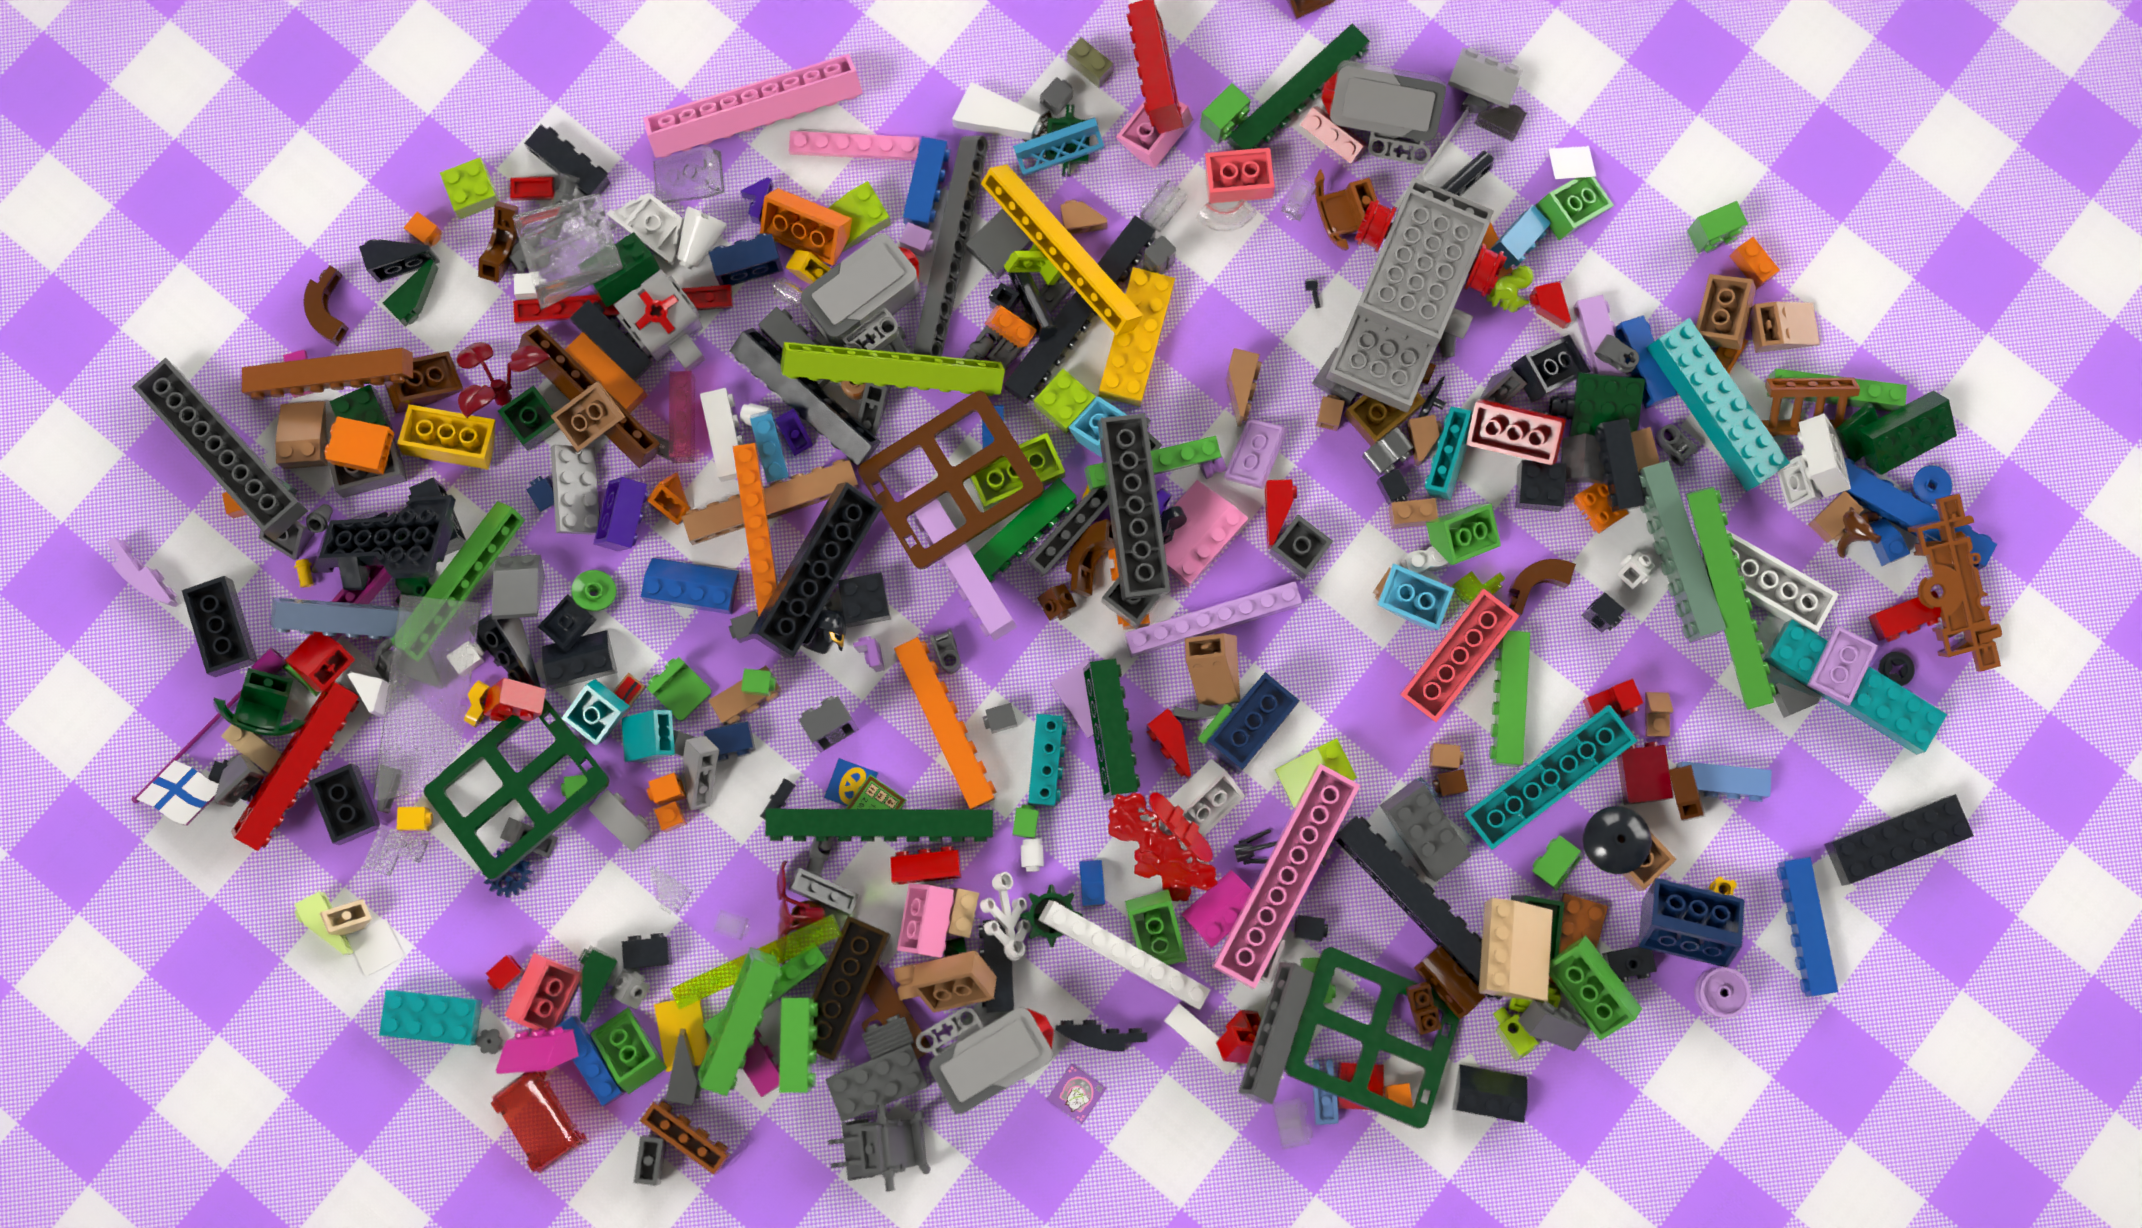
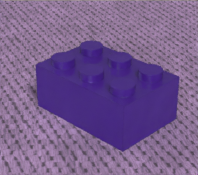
M625 477L616 478L608 482L594 545L622 551L631 549L636 544L638 537L636 533L637 525L641 523L643 517L641 508L648 496L647 484Z

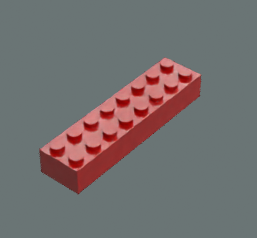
M334 681L324 692H321L304 718L305 724L300 730L295 732L231 830L236 840L256 851L268 845L272 837L269 834L273 828L277 829L284 820L282 814L286 808L291 809L297 799L295 794L299 789L303 790L309 781L307 776L312 769L315 771L322 761L320 756L323 751H328L333 745L334 739L332 738L336 731L340 732L347 722L345 717L349 711L353 713L357 708L359 696L354 691Z

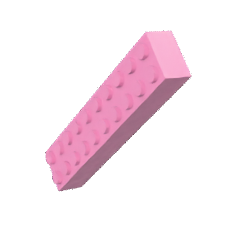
M849 54L652 114L643 117L655 158H665L677 151H688L694 146L700 144L707 145L722 137L730 138L735 133L749 132L755 127L771 125L783 118L791 119L796 114L813 112L819 107L825 105L832 106L844 99L851 100L863 93Z
M1322 764L1316 767L1212 968L1251 989L1256 988L1361 785Z

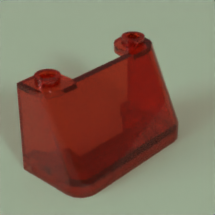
M532 1071L524 1072L492 1096L493 1101L491 1105L496 1113H501L527 1155L529 1168L533 1172L537 1171L541 1174L588 1144L589 1140L584 1132L580 1134L578 1130H574L577 1128L576 1123L573 1124L550 1087V1081H544L547 1072Z

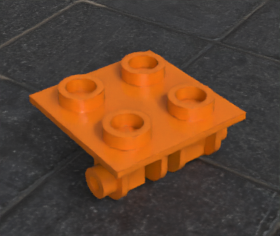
M1595 483L1573 498L1574 504L1579 510H1584L1582 516L1584 514L1588 515L1585 520L1591 519L1589 524L1593 531H1597L1598 534L1629 514L1627 510L1612 512V507H1609L1607 501L1609 494L1608 486L1604 483Z

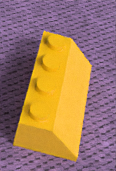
M409 404L397 445L402 455L489 470L494 452L495 419L473 415L466 418L461 413Z

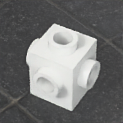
M1638 551L1634 556L1629 554L1620 563L1623 567L1617 575L1634 589L1640 582L1644 585L1651 578L1652 574L1650 571L1655 565L1647 555Z

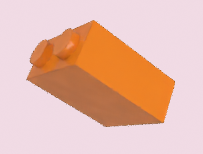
M337 417L336 422L331 426L330 433L332 436L330 443L325 447V459L333 465L383 475L394 432L386 426Z

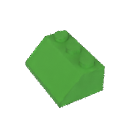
M1491 503L1473 504L1426 522L1431 545L1450 565H1455L1501 546Z

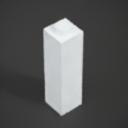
M1179 1003L1165 1018V1023L1226 1075L1230 1072L1234 1074L1242 1065V1063L1224 1062L1216 1045L1219 1037Z

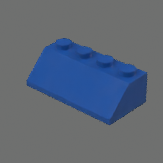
M652 558L644 575L641 598L645 602L732 615L739 571Z

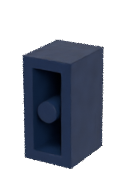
M748 721L704 731V736L719 749L717 762L728 760L730 755L737 754L738 757L751 754L750 751L756 750L751 725Z

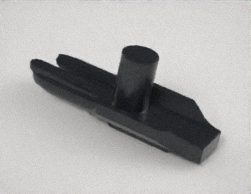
M1445 376L1440 378L1435 389L1427 397L1418 418L1428 416L1433 406L1441 410L1444 409L1446 402L1436 397L1444 384Z

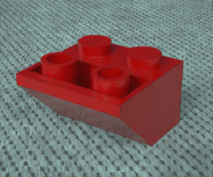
M313 631V634H310L284 660L316 692H324L356 659L331 637L323 635L322 632Z

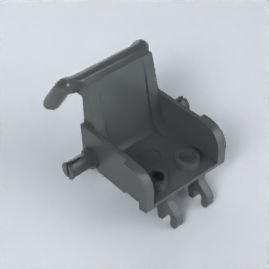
M877 1104V1121L869 1122L868 1119L843 1122V1138L828 1140V1145L844 1143L846 1160L831 1163V1168L846 1167L848 1181L883 1175L885 1179V1192L895 1191L893 1177L895 1173L906 1171V1168L912 1166H919L923 1174L930 1173L931 1169L926 1159L922 1124L924 1113L917 1111L914 1114L913 1120H888L886 1104Z

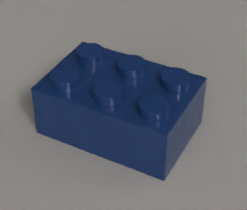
M759 234L755 239L748 241L745 239L738 240L734 245L727 247L717 246L713 251L708 252L719 285L733 286L784 271L772 234Z

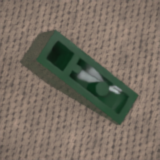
M431 259L382 303L405 327L408 324H413L418 319L439 269Z

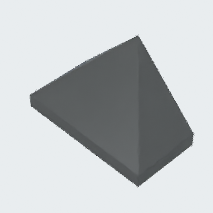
M1512 368L1491 377L1480 399L1505 405L1527 382Z

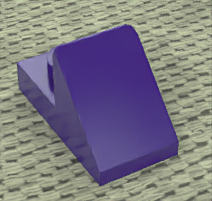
M769 177L740 191L744 199L755 201L751 202L748 214L752 222L761 225L764 196L772 192L774 186L772 179Z
M793 408L774 419L780 434L794 456L813 446L800 418Z

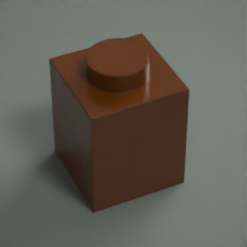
M1464 769L1437 774L1434 776L1435 780L1432 781L1433 791L1435 794L1438 793L1439 798L1463 794L1469 791Z

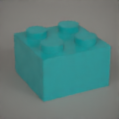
M594 679L584 686L562 719L597 746L608 738L630 706L598 680Z

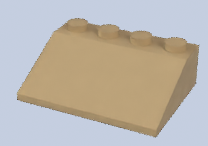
M1491 898L1485 902L1479 993L1547 1002L1552 910L1498 898Z

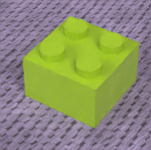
M481 157L440 172L454 212L460 219L492 208L497 201H500L488 169Z
M1062 369L1034 399V407L1067 435L1070 431L1068 427L1089 406L1096 396L1065 369Z

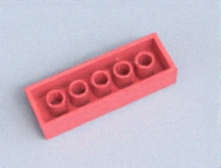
M1482 588L1401 691L1400 695L1433 721L1437 722L1518 619L1519 615Z

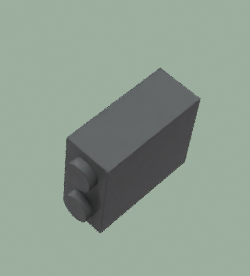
M1002 208L966 243V248L976 260L998 279L1006 272L1004 265L1009 256L1014 251H1027L1034 243Z

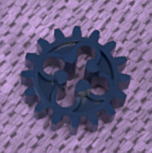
M497 850V857L494 858H499L503 854L502 851ZM527 856L509 870L516 874L521 873V880L517 881L516 878L506 874L496 881L487 879L484 881V884L492 885L489 891L494 892L497 890V896L500 897L505 892L507 898L511 897V892L515 896H519V889L526 891L527 888L524 884L532 882L528 875L534 874V871L528 870L532 863L524 861ZM502 880H506L507 885L504 888H502L500 885Z

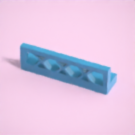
M1095 118L1017 144L1013 148L1024 177L1102 150L1105 146ZM1096 134L1099 144L1091 147L1084 144L1087 137ZM1074 143L1078 147L1074 153L1069 154L1063 151L1066 144ZM1053 150L1057 152L1055 159L1051 161L1044 159L1046 151ZM1029 157L1037 159L1033 167L1025 169L1023 159Z

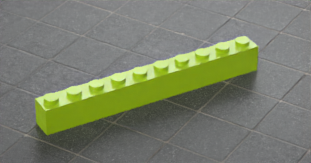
M784 342L781 359L782 375L791 379L807 377L814 381L830 379V381L836 383L852 381V383L858 385L873 383L881 387L895 385L903 389L917 387L920 390H929L931 388L939 389L942 392L960 391L964 394L983 391L987 396L1001 395L1005 373L1002 363L995 361Z

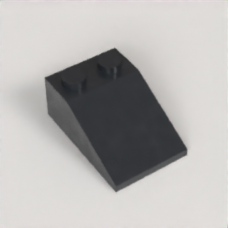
M372 239L359 246L366 270L378 283L419 270L430 259L435 264L440 263L439 258L429 245Z
M1570 334L1524 355L1510 365L1527 382L1523 389L1531 403L1577 380L1578 372H1591Z

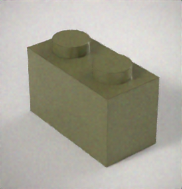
M1082 37L1067 51V62L1098 88L1113 74V63Z

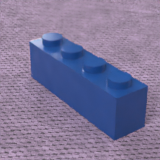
M922 136L902 217L904 224L907 225L909 222L921 228L929 229L930 223L935 222L936 210H934L935 202L939 203L941 190H939L940 182L944 183L946 170L943 168L945 162H949L951 154L947 141Z
M1644 315L1617 325L1615 337L1635 350L1639 355V362L1630 373L1632 377L1645 379L1642 397L1645 409L1668 402L1677 395L1675 388L1646 348L1654 342V338L1651 334L1650 325ZM1629 358L1625 360L1627 364L1630 362Z
M571 1016L556 1026L562 1027L563 1030L573 1029L579 1056L572 1060L602 1106L610 1104L626 1093L616 1082L602 1054L577 1016Z

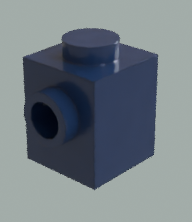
M539 476L529 482L531 486L526 490L540 512L554 505L553 482L549 476L544 479Z

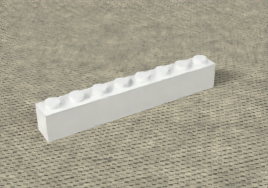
M1048 901L1039 918V921L1194 1008L1201 1009L1211 990L1055 901Z

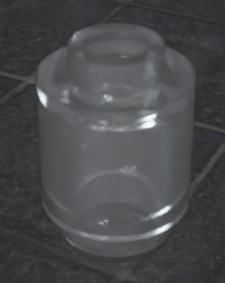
M785 277L774 282L772 286L774 297L790 306L798 307L801 304L802 287Z

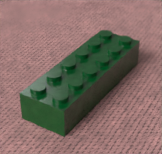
M1116 658L1092 661L1083 668L1103 799H1114L1117 794L1127 797L1132 793L1138 792L1140 779L1138 774L1135 775L1134 770L1136 755L1134 752H1131L1130 744L1133 743V736L1131 730L1127 728L1126 721H1129V712L1127 708H1124L1123 704L1125 689L1124 686H1120L1119 677H1122L1121 666L1117 664Z

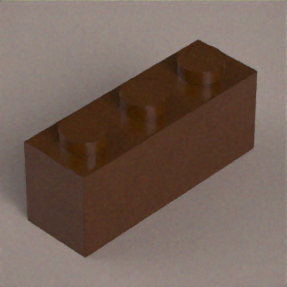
M1440 945L1414 967L1420 976L1430 983L1431 988L1459 1019L1469 1014L1486 997L1484 994L1479 993V985L1467 976L1463 968L1458 966Z

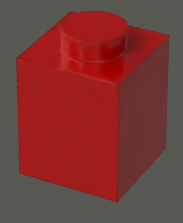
M505 955L486 972V975L489 977L487 981L495 990L505 991L525 971L511 955Z

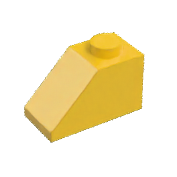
M797 249L785 267L796 277L810 285L831 270L830 267L812 253Z

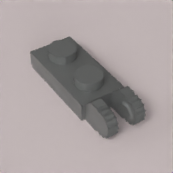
M390 638L384 640L376 650L373 666L388 683L395 678L398 659L402 654L399 649L389 650L393 645Z

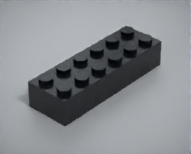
M1954 794L1840 837L1824 845L1840 883L1844 886L1973 837L1974 834L1957 795Z

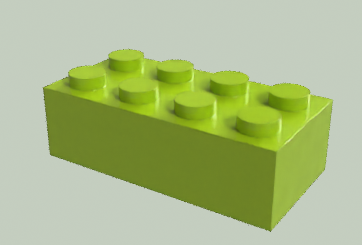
M1048 432L1018 445L1044 486L1053 483L1058 478H1065V470ZM1006 457L1000 458L970 477L984 512L1023 487V483Z

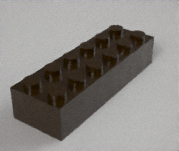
M848 916L812 996L814 1003L818 1005L817 1017H813V1026H817V1040H813V1050H816L818 1055L832 1061H836L892 935L851 916Z

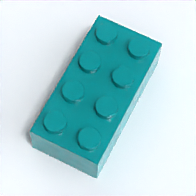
M385 990L379 1036L476 1046L482 1000Z

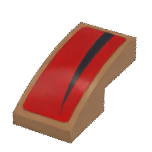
M629 672L613 691L615 695L630 706L623 717L633 707L632 704L647 688Z

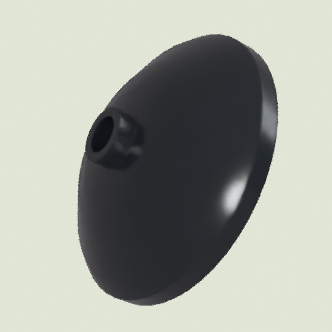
M1611 806L1601 809L1588 820L1584 828L1583 847L1585 853L1593 865L1606 873L1626 874L1636 870L1645 862L1651 850V833L1647 823L1638 813L1626 807ZM1618 835H1622L1624 837L1623 843H1619L1617 841Z

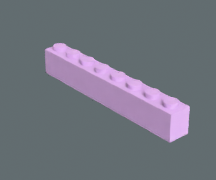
M926 481L905 493L904 497L906 498L928 483ZM938 499L915 512L918 518L915 520V523L921 532L925 530L929 535L925 539L930 546L956 530ZM966 544L939 560L942 566L947 564L950 569L947 574L952 583L958 582L961 588L957 591L962 599L970 601L972 606L969 607V610L974 618L979 617L983 622L979 626L986 637L991 635L995 641L1017 627Z
M1292 582L1126 632L1125 640L1132 658L1185 642V638L1205 636L1298 608L1302 601L1296 582Z

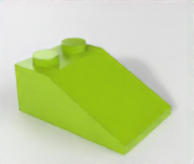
M868 181L850 190L828 207V209L852 218L850 236L842 252L891 225L888 213Z
M1337 738L1275 769L1294 809L1319 764L1352 781L1357 779Z

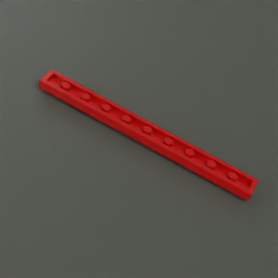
M731 285L681 288L697 310L733 308ZM597 294L513 301L514 322L516 324L570 320V317L587 300L591 303L596 301L605 310L603 314L606 317H616L620 313L614 306L615 303L606 307Z

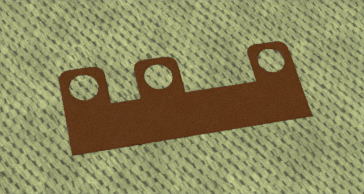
M878 964L866 991L878 1012L863 1021L862 1028L866 1033L865 1028L873 1020H878L882 1025L888 1024L886 1020L896 1015H899L900 1018L905 1017L915 1042L911 1045L918 1060L928 1053L921 1051L916 1044L917 1037L922 1031L903 1001L899 1000V995ZM925 1036L922 1037V1046L926 1049L931 1048L932 1046Z

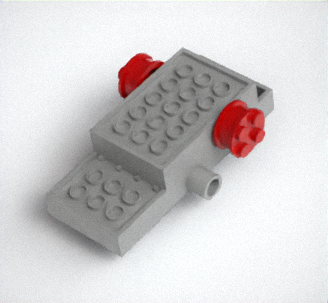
M1414 177L1410 182L1393 223L1391 221L1397 207L1394 206L1391 209L1379 204L1380 200L1378 199L1375 202L1370 201L1355 237V240L1358 241L1357 245L1364 243L1375 248L1374 252L1378 253L1383 239L1386 240L1326 377L1328 380L1408 413L1443 332L1463 339L1469 328L1473 316L1454 308L1464 283L1465 290L1471 288L1481 292L1482 297H1485V295L1490 296L1498 280L1499 272L1507 258L1503 256V251L1496 253L1487 249L1484 243L1476 257L1494 210Z

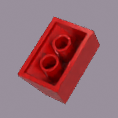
M954 846L941 847L940 852H931V849L918 850V854L909 855V851L895 852V856L890 857L891 882L894 885L962 878L959 851L954 850Z

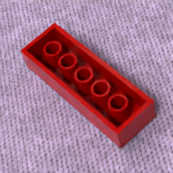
M1141 0L1128 4L1130 13L1126 14L1129 26L1132 27L1130 36L1132 43L1135 44L1133 52L1136 62L1139 63L1137 72L1143 83L1140 85L1143 97L1146 99L1144 108L1147 116L1149 115L1151 126H1156L1159 134L1183 128L1184 125L1164 25L1154 0Z

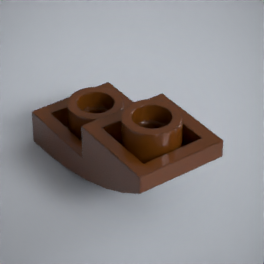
M1426 981L1406 987L1410 1009L1418 1033L1423 1035L1441 1029L1438 1008L1433 1003L1430 983Z

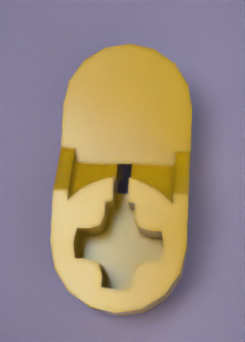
M480 680L476 681L468 692L471 707L464 717V721L475 728L485 717L483 715V701L487 696V690L490 689V686Z

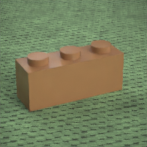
M764 666L761 669H759L763 671H770L767 666ZM741 680L708 701L723 725H733L741 720L740 716L747 712L751 714L757 711L761 703L766 700L769 703L780 696L778 693L782 690L777 681L775 691H771V697L744 694L741 691Z

